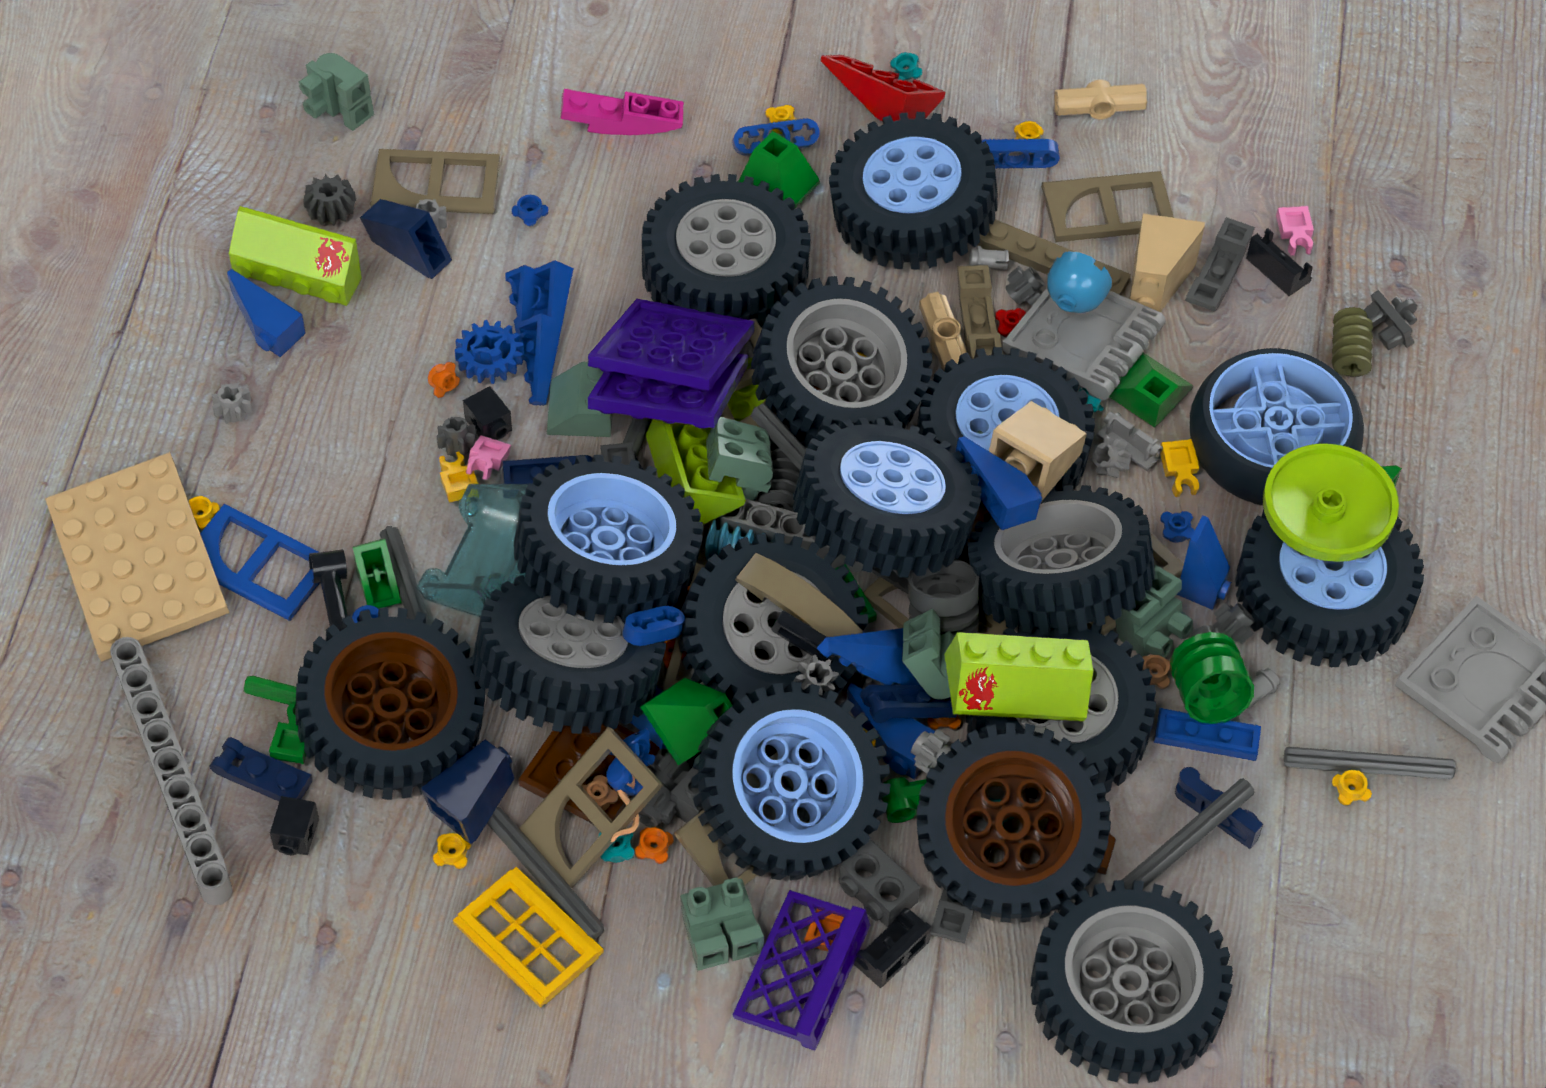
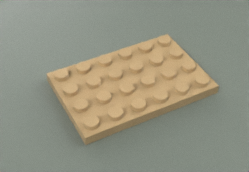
M170 452L45 498L101 662L112 658L110 653L111 646L120 638L132 637L138 640L142 647L230 613Z

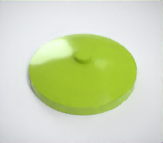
M1312 444L1287 453L1271 469L1263 492L1264 513L1276 535L1294 550L1306 556L1324 561H1350L1362 558L1376 551L1390 536L1399 510L1397 491L1386 471L1367 455L1355 449L1336 444Z

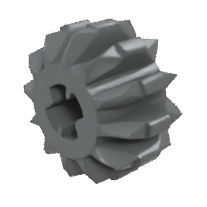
M325 173L323 179L313 178L312 185H306L303 202L304 208L308 211L311 220L318 219L321 225L330 221L334 226L336 220L346 222L347 215L354 214L356 195L353 188H351L349 180H341L338 174L333 178H329Z

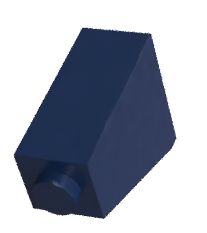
M380 199L360 217L373 243L427 278L433 279L452 261L428 211Z
M485 739L458 759L451 767L445 769L421 787L430 812L470 844L477 840L515 779L510 767L512 759L508 752L501 746L496 748Z

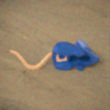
M643 729L628 736L623 741L646 766H650L654 763L655 756L649 754V730ZM615 757L608 767L607 781L618 792L620 798L627 806L631 801L628 796L637 795L643 786ZM639 814L633 819L631 827L622 829L612 836V843L617 837L631 834L637 829Z

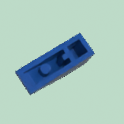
M233 269L227 272L231 293L256 343L263 350L271 351L281 357L306 334L302 314Z
M967 437L958 438L956 451H959L964 456L962 463L969 462L971 464V474H977L979 478L978 486H981L982 491L981 501L999 528L1005 530L1036 520L1042 497L1038 487L1031 483L1027 475Z
M1202 515L1189 542L1180 577L1182 580V590L1176 595L1213 610L1218 599L1225 600L1232 582L1227 580L1230 566L1210 519Z
M851 683L847 688V700L854 704L850 712L854 718L863 712L868 720L861 725L862 728L867 731L873 728L876 729L879 737L875 739L874 747L877 748L884 745L887 754L882 758L884 762L889 764V767L897 774L907 775L915 780L921 769L915 766L916 761L914 758L916 756L911 753V749L917 738L924 731L929 734H934L935 731L913 718H890L884 723H876L870 715V707H867L860 697L862 689Z

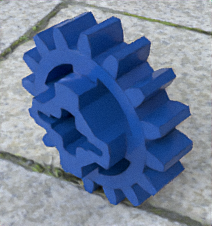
M484 320L483 327H478V325L473 323L471 332L463 330L462 339H456V349L454 351L455 359L458 361V368L460 371L466 370V377L468 379L476 375L478 383H482L484 378H489L491 384H495V377L499 376L505 381L507 380V372L516 374L517 365L523 364L522 355L524 354L523 342L520 341V334H513L511 325L506 326L504 329L501 328V321H497L494 326H490L488 320Z

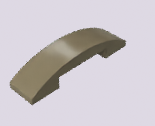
M988 265L957 266L960 310L968 354L974 359L975 350L984 348L986 355H991L993 347H1002L1000 333H997L991 299L992 285Z
M758 553L754 554L735 579V581L759 599L763 600L766 597L779 608L826 637L864 633L845 612L815 587L780 564Z

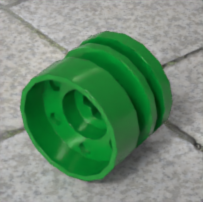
M1201 633L1184 640L1174 650L1170 658V672L1179 689L1184 707L1191 718L1200 723H1222L1239 716L1249 707L1254 697V684L1244 665L1240 651L1232 638L1223 633Z

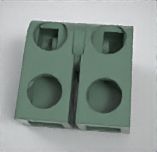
M335 53L323 54L317 59V62L312 60L306 64L307 76L299 81L300 90L308 97L303 102V108L306 113L316 119L324 112H327L332 117L340 112L343 115L344 125L352 131L374 115L369 79L366 73Z
M720 417L716 426L711 428L706 440L709 480L722 482L724 475L735 477L736 486L742 487L745 499L755 501L759 491L768 493L771 487L770 480L773 476L769 434L761 427Z
M1155 565V579L1152 580L1150 591L1145 590L1146 597L1142 601L1135 600L1136 607L1130 611L1121 608L1122 616L1115 619L1116 631L1119 634L1120 641L1124 643L1127 640L1133 646L1132 650H1135L1141 657L1148 656L1151 653L1165 658L1173 649V639L1169 638L1172 633L1181 639H1186L1193 632V620L1183 613L1182 601L1175 598V595L1182 590V580Z
M931 609L904 622L902 661L929 696L943 700L950 697L944 654L954 636L950 631L942 635L940 634V618L934 609Z
M735 877L724 880L723 884L708 888L701 886L690 889L689 893L680 895L682 917L697 971L728 963L729 952L732 961L761 953L764 946V935L760 925H757L742 878L738 879ZM751 944L747 948H739L740 946ZM717 953V954H716L715 956H713V957H709V958L703 957V956H707V955H711V954Z

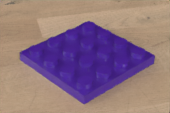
M637 298L588 354V366L599 368L604 372L629 374L633 378H649L658 380L663 384H678L698 391H710L753 335L755 321L710 312H700L694 309Z
M738 353L710 391H698L678 384H663L658 380L649 378H633L629 374L619 372H603L588 396V409L598 410L604 414L630 415L636 419H657L669 424L683 423L694 425L697 428H714L748 367V355Z

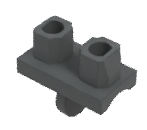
M1379 290L1371 294L1372 303L1364 311L1368 315L1367 318L1372 321L1373 328L1383 321L1388 325V327L1378 333L1380 341L1387 350L1401 343L1406 348L1415 343L1410 336L1412 329L1406 323L1407 321L1410 325H1413L1417 321V318L1414 316L1417 304L1414 300L1408 299L1402 302L1399 297H1396L1391 302L1394 305L1393 307Z

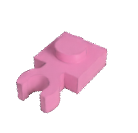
M1308 206L1278 208L1276 218L1281 239H1290L1288 245L1289 254L1291 256L1295 255L1298 245L1305 248L1307 255L1311 254L1313 247L1311 237L1314 229Z
M480 435L470 450L466 474L470 475L472 471L480 470L484 472L482 479H489L492 469L499 471L503 461H506L511 445Z

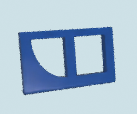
M226 504L220 508L200 533L219 585L288 621L292 620L320 584V582H312L314 575L313 569H311L286 600L253 583L252 580L279 546L309 561V553H317L318 551ZM230 522L264 538V541L237 574L225 565L220 555L221 539Z

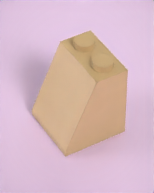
M1143 213L1135 252L1129 299L1156 311H1162L1196 266L1205 222Z
M1030 401L993 430L989 452L1025 473L1031 483L1040 490L1043 501L1081 455L1087 433L1080 430L1076 425L1054 415L1047 408Z

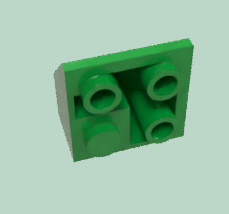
M774 131L753 150L738 182H744L745 176L754 178L753 185L759 186L761 181L769 183V192H773L776 188L782 190L783 200L791 197L795 201V208L820 184V179L797 145Z
M1142 353L1128 373L1123 377H1119L1120 382L1109 397L1155 428L1193 389V385L1147 354Z
M684 678L640 708L679 766L700 752L698 748L701 741L708 736L706 732L733 705L725 693Z

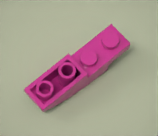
M564 89L560 119L588 124V132L609 135L655 134L682 128L684 102L625 91L623 99Z

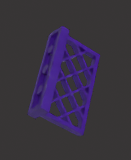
M789 890L732 1014L734 1019L800 1041L802 1047L816 1051L856 960V953L860 951L871 926L866 910L853 905L850 910ZM794 903L809 907L812 914L795 923H792L789 916ZM814 909H819L822 911L815 913ZM830 914L844 917L838 929L827 934L824 933L819 919H825L824 917ZM812 922H816L821 936L802 944L796 931L809 926ZM793 933L798 946L778 954L775 948L778 939ZM828 940H834L831 946ZM824 942L828 949L826 959L811 965L805 952L820 946ZM802 954L807 967L787 975L782 962ZM779 964L784 978L764 986L761 980L763 971ZM811 975L814 981L812 990L797 997L791 983ZM788 985L793 999L773 1007L768 993ZM763 995L765 996L770 1008L769 1010L757 1015L745 1012L750 1001ZM806 1002L804 1008L802 1009L801 1004ZM797 1006L800 1017L795 1028L780 1024L777 1015ZM774 1017L775 1022L768 1019Z

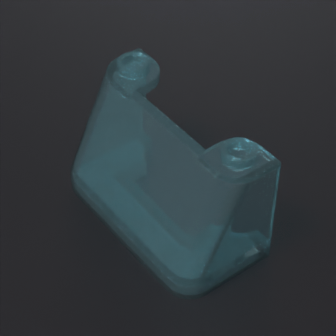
M528 484L468 485L459 503V511L468 528L445 573L438 568H429L422 575L416 588L426 600L481 617L484 603L487 598L490 599L491 593L495 589L500 590L501 584L506 581L514 585L515 577L521 575L525 577L526 573L520 574L518 571V560L514 559L515 547H513L521 500L522 496L525 495V489Z

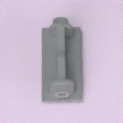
M1110 411L1104 419L1106 425L1096 436L1103 441L1105 436L1115 438V440L1126 441L1125 448L1133 453L1130 460L1147 471L1161 457L1160 453L1163 447L1159 445L1160 441L1133 427L1134 425L1122 418L1119 412L1114 414Z

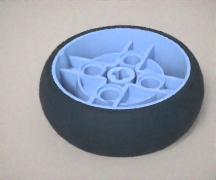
M1265 348L1236 355L1219 365L1208 375L1197 391L1191 406L1190 437L1200 464L1218 485L1236 497L1263 505V492L1267 477L1279 459L1297 448L1312 444H1336L1361 452L1364 423L1354 392L1334 369L1317 358L1298 351ZM1244 392L1233 408L1216 409L1228 398Z

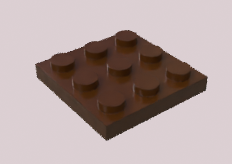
M602 724L601 730L598 733H590L588 726H583L581 734L571 733V726L563 725L562 732L552 730L519 777V786L545 799L607 729L606 726ZM619 724L614 729L622 740L635 733ZM650 740L649 754L656 757L662 753V749ZM609 754L586 779L583 785L592 782L597 775H603L607 778L608 767L615 759V756ZM599 792L594 793L595 796L601 795ZM619 794L617 802L610 804L609 808L604 811L612 821L626 807ZM569 799L564 810L593 824L578 806Z

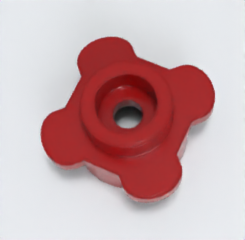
M1021 308L1008 311L1004 309L998 310L995 318L999 320L998 332L1007 337L1026 314L1025 310Z

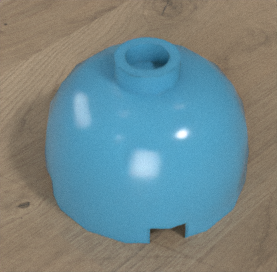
M1068 251L1064 252L1060 258L1057 257L1052 264L1047 276V289L1053 301L1062 310L1073 313L1090 312L1102 303L1112 288V278L1108 270L1103 267L1101 271L1094 265L1096 260L1091 256L1080 252Z

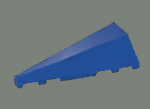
M556 260L535 269L523 265L505 273V279L511 284L512 288L509 300L516 308L517 318L513 321L515 331L520 334V341L523 342L524 354L522 356L527 366L524 378L525 382L529 383L531 387L532 397L529 398V403L532 405L544 406L547 403L574 269Z
M903 628L826 637L817 647L825 657L828 658L830 655L841 656L839 662L842 665L848 667L850 664H853L861 674L885 685H891L892 683L920 685L902 661Z

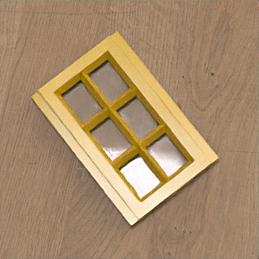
M517 867L512 870L510 869L453 919V924L540 1008L552 1000L604 952V949L594 939L588 936L576 922Z

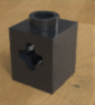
M491 386L463 400L464 417L469 425H475L478 437L482 435L499 440L512 431L511 411Z
M281 796L270 830V837L275 850L291 856L297 853L308 855L319 821L315 802Z

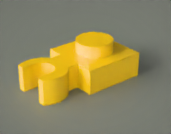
M1192 439L1162 442L1161 446L1163 449L1160 455L1165 477L1175 476V482L1172 486L1173 494L1175 497H1179L1182 493L1181 484H1186L1190 487L1191 494L1196 495L1199 490V482L1192 474L1198 472L1199 464Z
M460 451L456 452L457 460L454 462H447L444 455L439 457L442 471L440 472V478L449 503L481 495L474 471L470 475L466 474L467 465L465 466L464 455Z

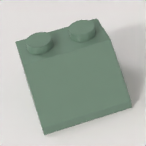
M580 362L551 379L547 435L611 437L613 414H604L598 410L588 409V396L604 371L599 368L589 367L588 362Z

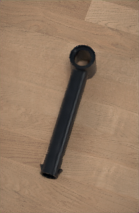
M344 550L309 553L310 570L313 569L314 575L312 582H321L329 626L334 624L341 631L342 619L348 616L341 580L347 579ZM362 688L355 689L354 692H359Z

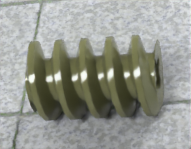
M1344 308L1339 310L1333 318V356L1331 363L1333 369L1341 375L1360 377L1368 374L1372 369L1371 350L1373 344L1371 341L1373 338V323L1367 318L1368 315L1362 308Z

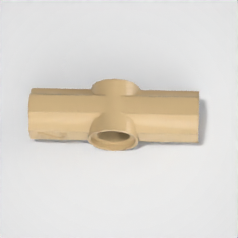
M1094 80L1086 88L1055 90V113L1058 116L1090 113L1092 118L1103 120L1111 117L1118 111L1146 110L1145 84L1111 86L1106 80Z
M939 292L929 293L920 300L919 307L931 337V350L937 355L941 368L944 371L945 364L951 359L958 364L959 356L966 353V349L960 336V323L953 317L946 295H942Z

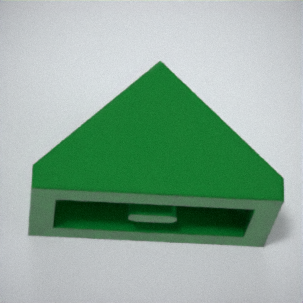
M385 538L353 546L356 572L366 604L379 609L402 603Z

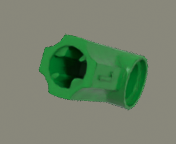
M898 777L883 782L890 784V794L882 798V802L888 803L885 811L887 820L891 823H903L913 819L917 815L919 794L922 785L924 786L926 783V779L909 782L906 778Z

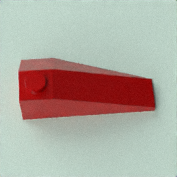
M842 54L821 56V62L881 121H883V117L890 115L893 122L900 120L899 113L908 112V119H916V112H925V118H927L945 97V91L916 79L913 82L898 79V73L873 70L874 66L872 64Z

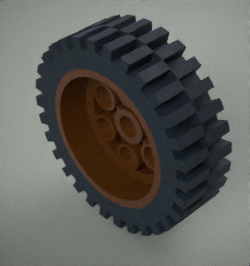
M388 607L379 608L377 618H371L369 610L361 611L359 613V622L357 623L349 615L342 619L341 631L333 624L326 629V640L319 636L313 642V652L309 650L306 652L303 667L300 666L298 683H296L295 718L296 725H298L300 743L304 742L306 755L308 758L315 756L314 766L320 773L329 767L328 779L334 784H337L341 777L345 778V790L354 793L357 784L363 786L364 797L372 798L374 789L383 790L382 799L392 800L393 790L401 789L402 799L410 798L415 786H418L422 795L421 787L445 769L451 767L458 759L472 750L473 746L476 747L479 740L486 689L482 690L480 687V677H475L473 656L470 657L471 647L466 641L457 645L459 633L453 628L446 634H443L444 622L435 618L431 626L426 624L427 614L417 611L415 620L407 618L408 609L398 608L397 617H389ZM389 675H394L400 679L397 681H389L385 679V677ZM358 688H363L368 690L369 692L366 694H357L354 692V690ZM424 693L428 695V697L425 699H418L414 696V694ZM385 706H393L397 708V710L394 712H386L382 708ZM354 719H362L366 723L363 725H354L351 723V721ZM420 723L426 726V728L416 730L411 725ZM382 737H391L395 741L392 743H383L379 739Z
M1005 723V729L998 730L996 729V724L986 726L984 733L978 734L977 730L968 733L967 740L962 743L958 739L950 745V751L947 754L943 752L937 758V765L934 769L930 768L926 775V783L924 786L922 785L919 794V805H917L918 844L928 872L931 871L934 876V882L939 888L943 887L947 891V897L953 902L958 900L964 907L980 912L981 917L989 920L991 916L1001 918L1000 922H1010L1014 918H1020V922H1027L1031 920V917L1039 915L1041 919L1050 916V912L1055 909L1060 911L1062 903L1067 899L1072 900L1074 898L1075 900L1077 893L1087 885H1090L1097 870L1100 868L1108 845L1111 828L1109 814L1111 810L1109 801H1106L1105 798L1106 788L1104 783H1099L1097 779V769L1094 765L1089 767L1086 763L1087 756L1080 749L1077 752L1071 749V741L1065 737L1061 741L1055 739V732L1046 728L1044 733L1036 732V725L1026 724L1025 729H1015L1016 723ZM996 786L1003 789L1006 796L1000 802H992L986 797V791ZM1026 788H1035L1039 791L1041 798L1036 803H1027L1022 799L1021 792ZM973 816H980L986 820L987 827L981 832H974L968 828V820ZM1009 817H1015L1021 821L1023 827L1017 833H1009L1003 828L1002 823ZM1050 818L1057 823L1058 830L1053 834H1044L1040 831L1038 823L1042 819ZM990 847H998L1003 851L1004 858L999 863H990L985 859L984 852ZM1026 848H1033L1039 853L1040 859L1035 864H1026L1021 860L1020 852Z

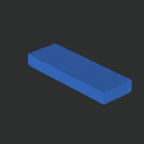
M1159 708L1154 743L1256 761L1261 726L1230 720L1216 724L1200 723L1191 718L1186 712Z

